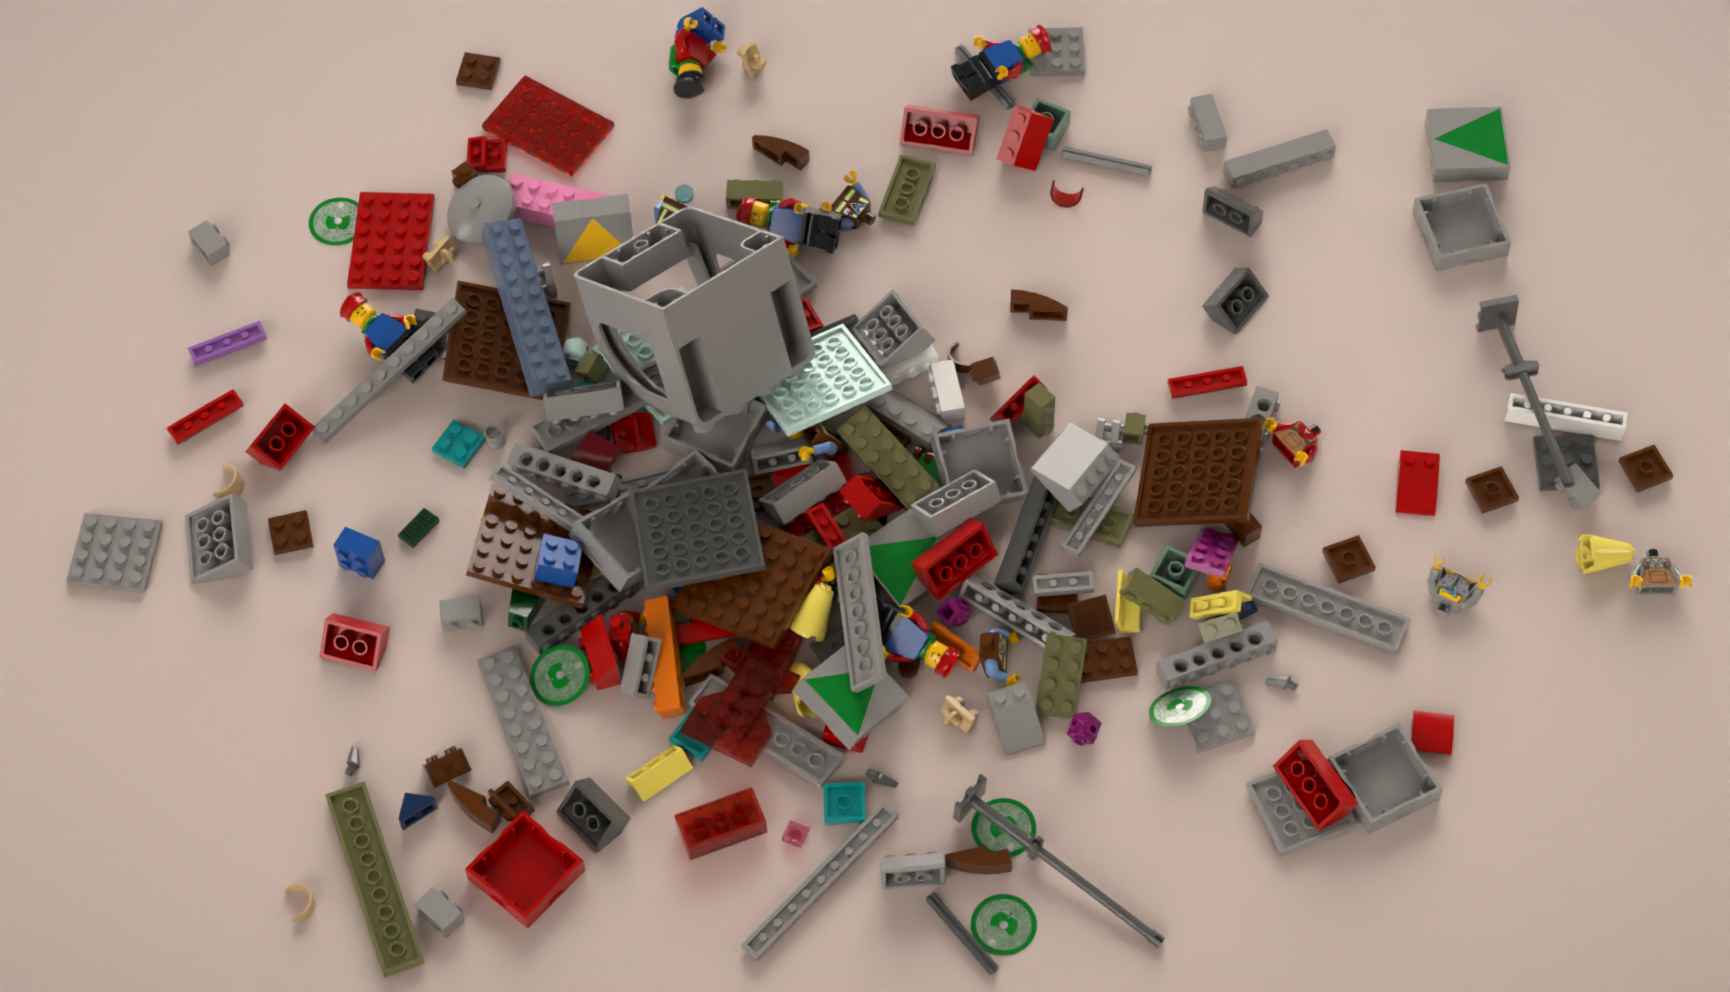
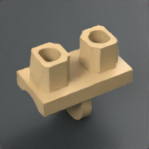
M751 42L748 46L742 44L737 49L738 56L743 59L741 64L743 69L747 70L749 77L754 79L756 73L764 69L767 62L765 57L760 56L757 45L754 42Z
M450 236L437 239L433 245L434 250L426 252L422 256L426 264L435 273H438L446 262L453 263L455 261L453 254L457 248L452 244Z
M948 695L945 697V703L940 710L946 717L944 724L946 726L954 724L967 734L971 731L979 713L974 708L967 711L964 708V699L960 696L952 698Z

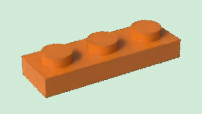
M937 621L932 623L929 632L934 634L936 639L945 646H952L955 650H960L961 656L958 663L971 673L976 671L980 663L979 651Z

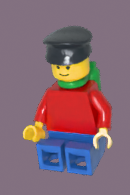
M703 7L679 20L674 45L670 47L669 70L677 76L673 91L675 95L683 99L694 98L704 92L705 76L702 74V70L716 57L717 52L724 53L727 50V46L723 45L724 42H721L724 40L725 25ZM716 40V41L713 43V49L711 50V46H710L711 41Z

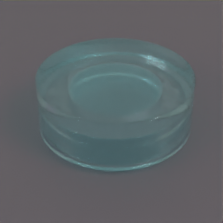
M689 185L678 186L675 190L676 200L682 204L691 202L694 198L692 187Z

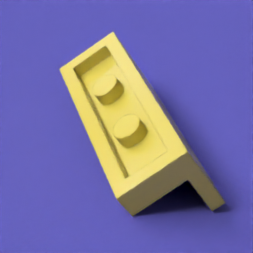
M1118 570L1115 623L1121 633L1141 632L1142 609L1134 602L1126 600L1119 593L1126 575L1123 570Z
M1239 590L1191 598L1189 617L1195 620L1240 612L1241 603L1252 601V596Z
M674 744L627 776L625 780L629 786L636 790L641 801L645 802L692 770L693 767L683 749Z

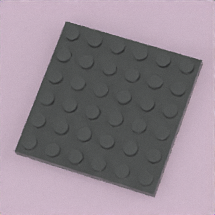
M747 469L629 491L647 593L766 570Z

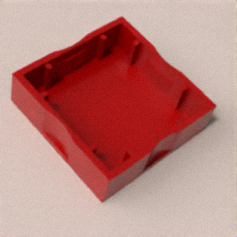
M522 811L502 831L496 841L486 847L465 868L469 881L528 929L585 871V866L582 858L562 842L551 837L540 824Z

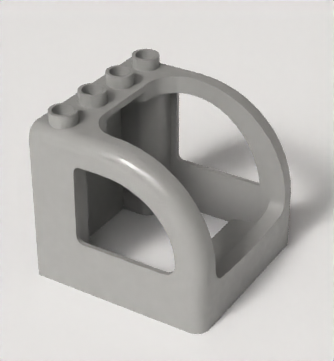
M686 207L574 273L591 330L601 351L616 374L644 402L661 412L692 424L696 433H706L713 430L717 425V421L727 415H735L744 411L747 402L757 396H766L775 390V385L783 379L800 375L804 371V366L809 364L814 357V345L783 236L696 207ZM717 254L739 262L721 272L717 261ZM686 258L698 284L696 288L689 292L677 288L663 289L645 300L621 292H631ZM617 329L647 340L651 344L665 391L657 386L638 366Z

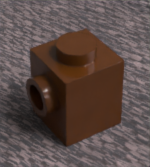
M467 161L451 171L452 183L457 189H460L471 179L478 177V172Z
M994 357L971 363V378L979 386L1001 379Z

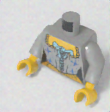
M1436 554L1433 557L1435 565L1431 568L1428 578L1429 593L1433 596L1432 602L1438 606L1436 613L1441 617H1446L1449 611L1458 614L1461 610H1467L1476 605L1485 591L1484 587L1491 584V578L1488 579L1486 584H1483L1482 578L1485 574L1480 575L1478 582L1445 567L1441 570L1440 566L1444 564L1445 557H1443V562L1438 564L1435 561Z

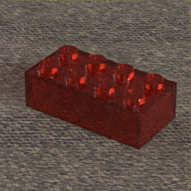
M752 787L674 815L675 825L689 860L768 833L766 819Z

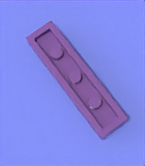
M257 321L191 346L188 350L194 365L198 366L267 340V336L261 322Z

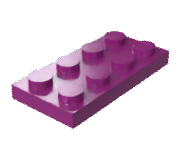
M1200 528L1186 558L1184 567L1223 578L1238 545L1239 538L1234 537L1230 533L1216 532L1212 528Z

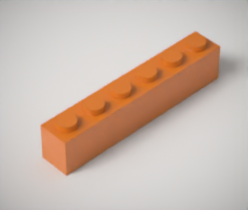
M668 596L645 600V608H643V616L647 621V627H645L646 636L662 639L652 691L656 698V701L653 703L654 710L663 719L687 714L675 613L671 609L673 602Z

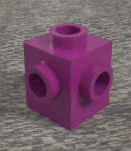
M947 598L936 611L946 626L959 627L968 622V618L973 612L968 607L967 601L962 598Z
M1090 712L1076 713L1070 722L1067 735L1077 745L1094 744L1102 723Z

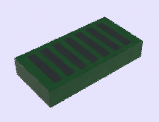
M423 508L398 534V538L414 548L439 523V518Z

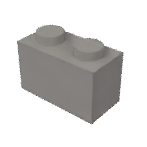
M207 220L188 231L191 242L211 266L230 255L228 249L230 246L229 242L225 237H221L217 227L211 225Z
M1574 463L1568 468L1574 478V486L1565 488L1560 476L1554 481L1556 482V488L1562 494L1565 493L1568 496V502L1571 506L1581 510L1599 496L1601 492L1581 468Z
M479 596L439 600L440 621L443 631H456L457 629L464 628L475 629L483 626Z
M432 887L415 903L417 912L447 938L464 922L463 910L458 904L449 902V897L442 890L438 891Z

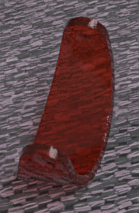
M1053 180L1050 196L1056 205L1070 208L1080 202L1084 187L1078 193L1067 194L1059 191L1055 187V180Z

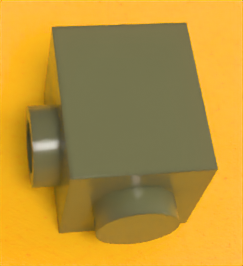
M585 353L574 372L584 382L599 383L609 365L599 353Z
M1126 413L1123 432L1124 443L1142 445L1143 434L1147 435L1149 423H1145L1146 415Z

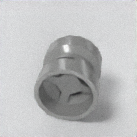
M499 424L488 425L484 431L487 446L492 450H499L504 447L506 442L503 427Z

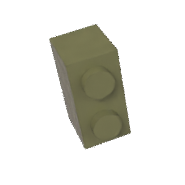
M1239 612L1213 616L1198 622L1204 643L1243 631L1244 628Z

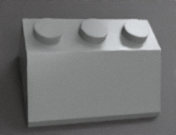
M928 852L922 855L909 853L905 856L887 855L884 858H880L882 889L945 884V865L942 853Z

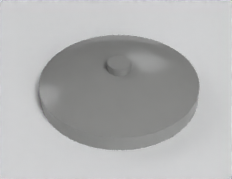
M482 175L471 179L456 192L450 202L447 222L451 233L467 245H483L481 233L484 223L513 219L516 210L515 193L512 187L498 176Z

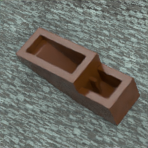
M754 135L752 137L753 149L780 166L787 162L801 171L810 161L809 150L796 143L765 135Z
M1011 289L1010 312L1029 313L1030 320L1067 321L1068 307L1060 302L1038 293Z
M733 638L709 649L690 665L683 674L685 687L705 681L711 673L715 676L722 675L723 666L739 661V652Z
M449 780L448 787L450 793L461 810L473 822L493 834L501 822L499 811L488 807L485 796Z
M980 846L945 854V866L957 871L984 875L1012 871V862L1008 848L987 853L986 846Z

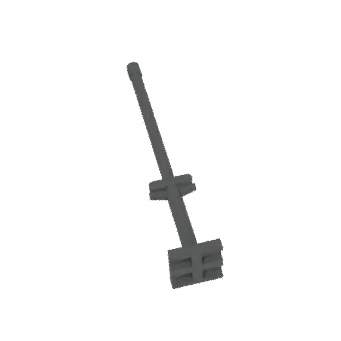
M1517 295L1481 301L1479 303L1481 310L1477 316L1479 322L1476 324L1478 332L1498 329L1512 362L1502 367V373H1505L1504 378L1508 381L1520 379L1559 471L1563 486L1570 488L1575 485L1574 478L1567 467L1530 379V376L1538 374L1539 363L1538 361L1523 360L1509 327L1515 325L1519 299Z
M982 774L978 776L976 785L974 787L970 786L965 791L964 799L961 802L957 801L955 803L953 819L958 823L973 808L1026 848L1028 857L1034 861L1037 856L1139 932L1155 947L1159 948L1160 944L1164 942L1165 938L1149 928L1043 847L1044 840L1040 836L1036 838L1033 835L1029 836L984 802L981 797L985 794L987 778Z

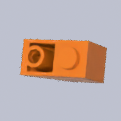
M1229 563L1223 578L1207 574L1206 587H1209L1214 592H1225L1232 571V563Z

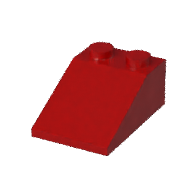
M1400 450L1397 467L1395 513L1435 516L1440 454Z
M855 475L840 490V493L844 496L842 498L847 505L854 507L856 510L855 514L861 520L874 521L903 508L879 479Z

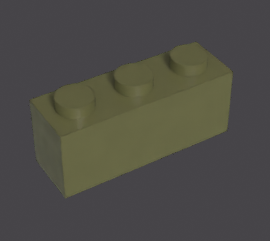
M727 180V209H738L741 201L747 195L750 198H756V201L767 203L768 205L770 200L783 201V181Z
M1038 383L1025 393L1024 425L1040 439L1044 435H1049L1054 429L1055 396L1042 384Z
M1138 568L1128 573L1119 590V593L1126 600L1134 602L1144 612L1152 614L1159 622L1167 625L1177 619L1186 601Z

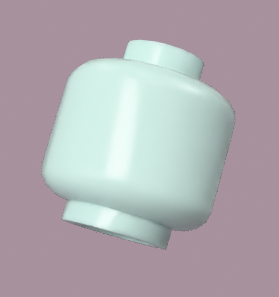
M572 337L564 343L563 354L566 363L570 366H578L583 355L588 353V344L582 338Z

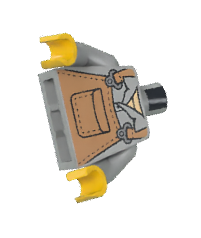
M1657 549L1648 550L1646 552L1647 557L1641 558L1640 563L1635 565L1629 574V588L1637 586V595H1675L1678 584L1681 589L1684 588V585L1692 587V576L1683 575L1671 563L1670 558L1659 557Z

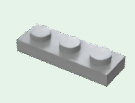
M1092 571L1032 576L1034 597L1094 593Z

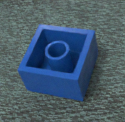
M346 526L333 545L340 567L345 570H353L364 578L374 579L385 562L379 540Z
M543 534L538 550L534 579L573 588L578 575L583 542Z

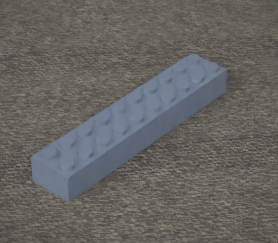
M522 219L484 223L481 237L530 397L543 395L547 391L569 388L571 382L570 373Z

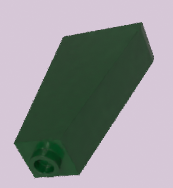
M512 589L508 611V626L527 632L545 603L546 598Z

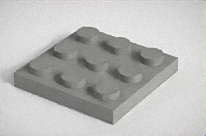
M1083 27L1045 28L1050 38L1052 52H1047L1045 55L1039 54L1029 59L1033 64L1030 67V76L1085 75Z
M1233 680L1205 688L1211 696L1209 708L1202 716L1185 724L1198 753L1255 735L1254 726Z

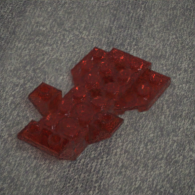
M787 628L775 649L755 642L748 654L746 649L729 642L719 659L735 675L725 691L699 698L680 728V733L752 768L772 735L764 709L774 694H791L801 678L800 675L789 669L796 657L802 636Z

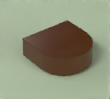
M916 658L910 662H899V674L904 678L915 677L918 673L920 659Z

